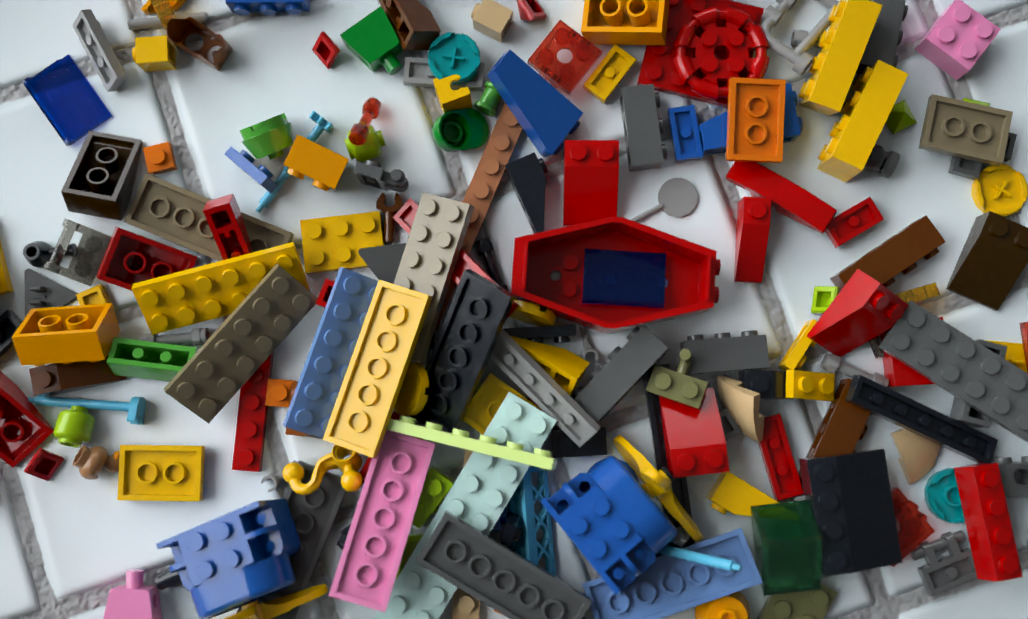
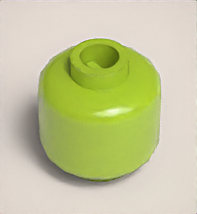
M370 124L350 130L348 138L344 139L351 160L356 159V161L361 163L381 157V147L386 145L381 130L375 131L374 127Z
M71 406L70 410H63L58 414L53 434L59 439V444L80 448L82 444L88 443L91 440L95 419L87 413V408Z

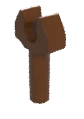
M381 193L376 201L377 210L382 211L384 214V243H394L395 220L393 217L404 205L398 193H395V203L392 207L386 206V195L384 193Z

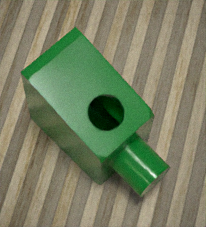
M381 6L340 34L344 45L372 72L384 67L389 75H394L401 70L402 64L396 57L402 53V46Z

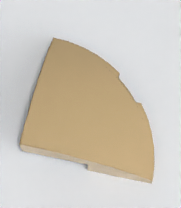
M721 374L718 375V392L723 407L727 408L741 432L751 439L761 442L763 440L765 416L759 414L760 393L743 388V382Z
M904 428L892 432L891 436L900 455L898 461L908 484H912L923 478L933 468L939 449L942 446Z

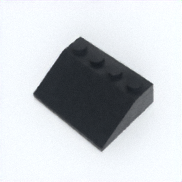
M884 449L799 459L816 572L823 576H830L902 563Z

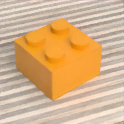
M297 134L283 165L289 167L287 173L302 180L306 175L314 179L312 185L328 192L330 187L336 188L349 159Z

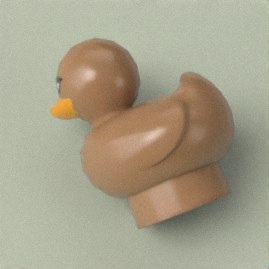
M83 445L77 452L73 465L79 468L80 475L83 478L96 480L98 479L97 474L103 466L108 472H119V451L108 455L107 449L103 446L89 448Z

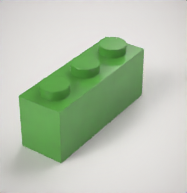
M114 337L107 364L114 375L170 382L198 349L197 347Z

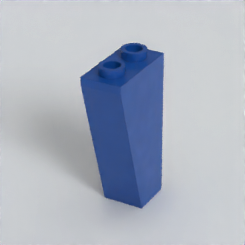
M509 49L500 57L487 76L540 155L544 158L553 154L557 155L564 147L563 140L568 134H573L579 127L580 122L578 120L583 112Z
M786 83L783 143L794 142L803 130L802 119L800 116L797 117L796 112L798 105L797 93L792 91L791 83ZM728 111L699 125L703 156L726 152Z

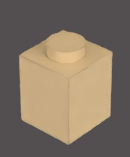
M483 0L481 4L477 3L472 11L473 28L501 43L513 22V11L493 0Z

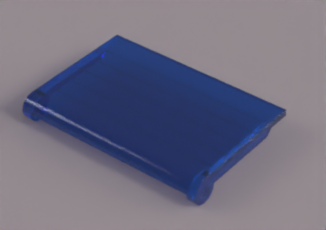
M69 54L55 61L32 78L28 77L22 82L66 146L74 144L87 135L89 130H94L113 117Z
M585 249L582 303L664 308L666 254Z

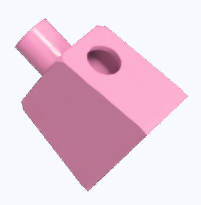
M127 570L126 585H119L110 590L103 619H162L159 589L157 586L143 585L144 570Z

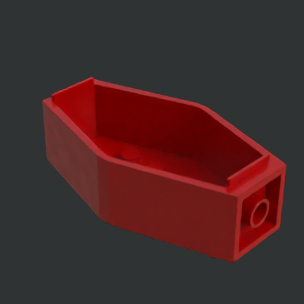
M607 217L516 237L514 240L511 293L516 295L515 299L537 304L543 312L549 309L557 317L601 333H615L633 329L637 326L642 327L644 325L704 313L713 308L714 303H718L719 287L715 286V276L720 274L721 262L720 259H716L717 251L623 217ZM553 271L560 272L561 278L555 281L551 278ZM608 274L613 275L614 283L607 284L604 280L605 276ZM660 278L667 279L668 286L665 288L660 287L658 280Z

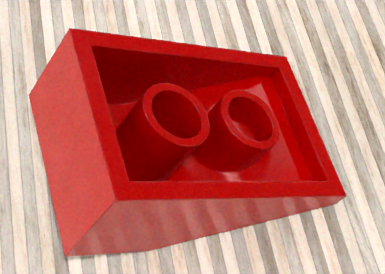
M565 140L563 149V226H571L607 217H617L619 140Z
M116 226L96 277L102 281L132 291L131 288L134 283L194 268L198 257Z
M857 269L806 336L832 354L842 357L892 328L896 321L902 317L909 305L880 282Z
M0 371V458L14 468L54 432V429L37 408L28 401L27 396Z
M714 388L706 389L700 410L659 396L667 467L674 478L730 472L726 440Z

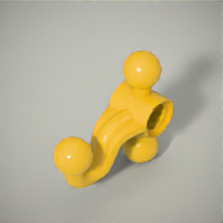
M335 444L331 453L318 460L311 480L308 483H301L305 471L303 466L297 462L287 464L283 469L282 475L284 480L290 483L291 489L295 493L308 495L320 487L323 475L327 471L340 469L344 473L341 477L342 488L349 492H355L360 489L363 483V477L358 472L362 466V458L358 452Z

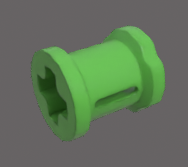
M487 81L484 85L485 91L480 100L475 102L474 107L485 115L495 117V109L502 97L492 82Z

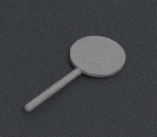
M672 178L666 181L659 190V205L631 220L638 222L661 209L672 217H684L690 214L697 205V190L686 179Z

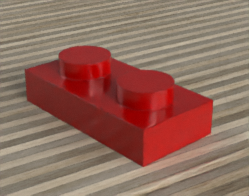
M868 197L834 217L825 232L836 248L881 222L884 218L871 197Z

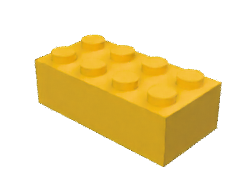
M840 0L838 5L833 6L828 21H831V25L827 31L823 32L818 46L822 48L818 56H814V60L808 69L811 76L807 83L804 82L798 94V97L802 98L800 106L827 116L841 111L883 5L870 0Z
M878 60L872 67L867 66L862 75L857 76L851 87L854 93L850 99L847 98L841 108L840 113L843 116L839 122L836 121L829 132V136L832 139L828 145L823 146L817 159L821 160L817 168L818 170L845 183L863 170L908 73Z

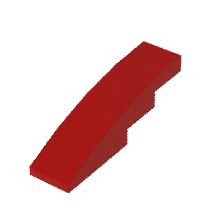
M735 161L726 175L727 181L750 191L752 197L771 198V206L775 208L776 212L821 234L825 232L837 213L835 208L815 195L756 162Z

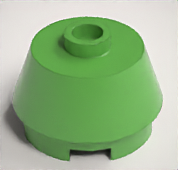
M285 113L240 130L244 140L242 141L243 145L256 159L268 156L270 160L285 154L283 149L293 145L292 123H288Z

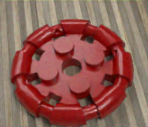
M710 7L691 16V21L688 24H683L674 42V50H676L674 63L680 78L684 83L687 82L693 88V92L711 100H717L718 98H726L728 100L729 79L731 77L741 78L738 74L742 70L748 75L746 78H764L769 66L770 57L767 56V50L770 47L763 28L760 24L756 25L751 21L749 14L732 7H726V9ZM716 20H725V27H716ZM742 27L749 33L745 38L743 33L739 31ZM697 29L703 32L700 38L695 35ZM716 49H724L728 54V58L726 60H718L714 55V51ZM687 51H694V58L688 57ZM749 51H756V57L748 58ZM699 69L706 75L702 80L695 75ZM717 82H726V87H718Z

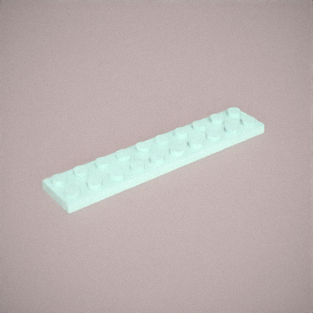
M509 391L483 435L497 438L496 444L503 446L507 445V441L524 445L523 451L534 453L535 448L540 449L557 420ZM473 451L395 581L386 612L377 611L373 619H439L457 587L417 563L416 558L445 511L450 512L484 534L489 535L530 465Z

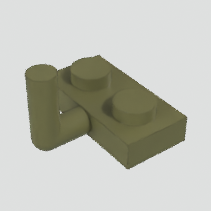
M688 349L680 351L679 356L681 360L677 371L654 365L646 388L647 392L700 410L708 382L687 375L692 362V355Z

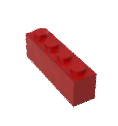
M978 463L955 467L954 472L977 579L1000 582L1023 577L998 463Z

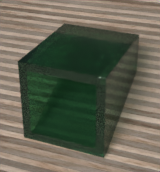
M807 500L750 506L756 566L763 582L760 583L763 595L821 589L822 537Z

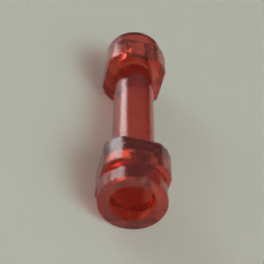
M369 98L364 102L363 115L359 123L352 126L349 134V140L352 144L360 146L366 142L369 132L368 127L372 119H376L380 113L381 103L378 99Z

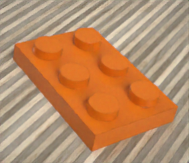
M735 77L729 79L726 161L781 163L783 161L786 80Z

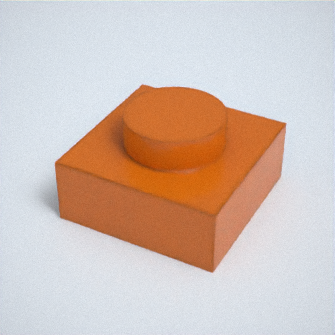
M170 142L143 148L147 170L150 175L177 169L173 147Z
M268 378L265 406L289 407L291 384L297 381Z

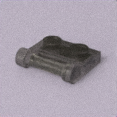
M65 218L61 225L64 226L50 260H46L43 268L92 286L111 236ZM76 231L83 235L67 269L60 266Z

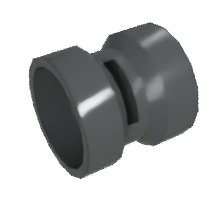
M875 144L864 169L869 171L876 170L881 176L890 178L898 165L900 154L894 151H884L882 146Z

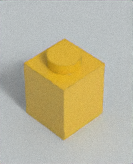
M167 35L135 38L132 56L134 62L145 72L176 70L175 44Z

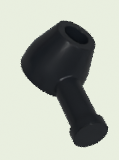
M34 241L24 247L23 255L30 265L37 268H45L53 262L54 258L76 257L78 255V248L75 243L67 246L52 247L46 242ZM36 249V255L32 256V251Z

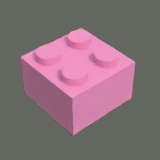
M954 0L942 12L914 50L955 80H958L970 71L1001 29L962 0Z

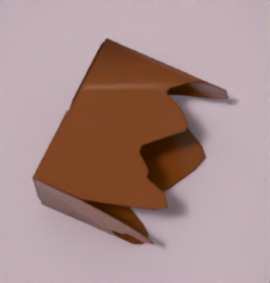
M192 17L186 19L171 18L167 23V36L177 48L218 71L221 70L233 48L219 33L215 34ZM192 33H197L203 38V46L197 51H191L185 45L187 36ZM213 46H220L222 48L212 53L214 63L210 62L207 57L208 50Z

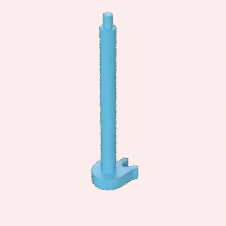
M313 110L309 118L316 123V126L310 132L307 139L316 142L324 130L328 133L331 132L334 128L333 124ZM285 166L274 181L278 187L272 194L267 191L258 202L260 205L256 209L257 212L260 213L264 207L267 208L291 174L287 173L289 167Z
M45 396L28 398L30 403H35V405L68 408H71V406H81L87 409L128 412L127 422L136 425L144 424L146 410L144 397H133L130 402Z
M666 545L656 554V556H659V554L668 555L732 572L735 570L742 571L743 568L742 565L736 564L732 560Z

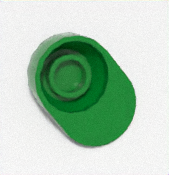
M471 108L458 109L440 115L434 122L432 134L435 143L440 149L446 152H457L479 148L484 145L488 139L489 127L485 117L479 111Z

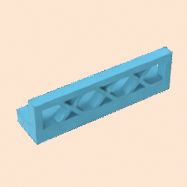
M530 466L507 504L508 514L509 511L520 514L518 525L523 526L518 543L512 542L511 549L539 566L538 561L543 556L545 558L546 571L556 576L551 514L540 502L544 497L546 499L550 498L547 469ZM531 472H538L539 483L536 488L532 485ZM537 500L541 504V511L538 516L534 512V504ZM539 527L543 531V539L541 543H539L536 539V533Z

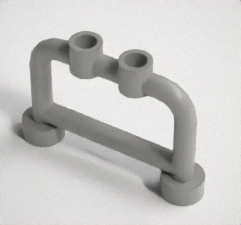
M776 0V3L779 4L776 8L769 5L763 12L761 19L764 22L761 27L766 34L769 47L793 63L792 70L800 76L806 72L814 60V57L808 54L807 51L831 25V21H828L833 6L838 5L839 1L817 0L830 10L794 50L774 38L770 30L779 23L787 11L792 9L797 0Z

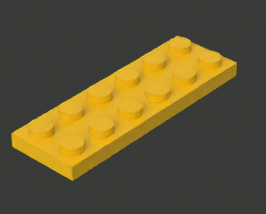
M291 242L134 283L131 289L151 334L154 335L230 315L276 263L309 291L310 286L295 244Z
M382 280L378 281L323 440L363 455L377 458L432 300L430 295Z

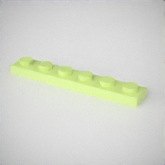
M400 415L399 420L390 419L387 430L548 470H555L558 459L551 457V451L535 448L534 453L523 451L524 445L507 441V445L503 446L496 444L497 438L480 435L478 440L470 438V432L453 428L452 433L442 431L443 425L426 422L425 426L415 424V418Z

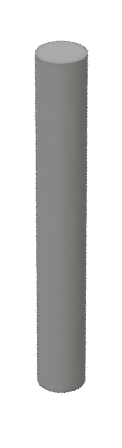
M207 12L132 19L128 20V28L131 31L167 27V23L171 18L186 19L192 17L200 23H208L209 17Z

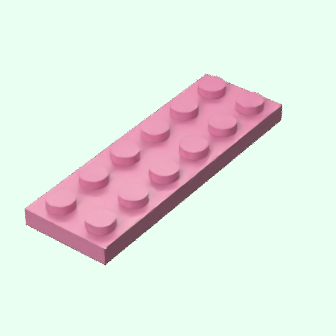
M386 430L377 458H372L329 597L386 612L435 443Z

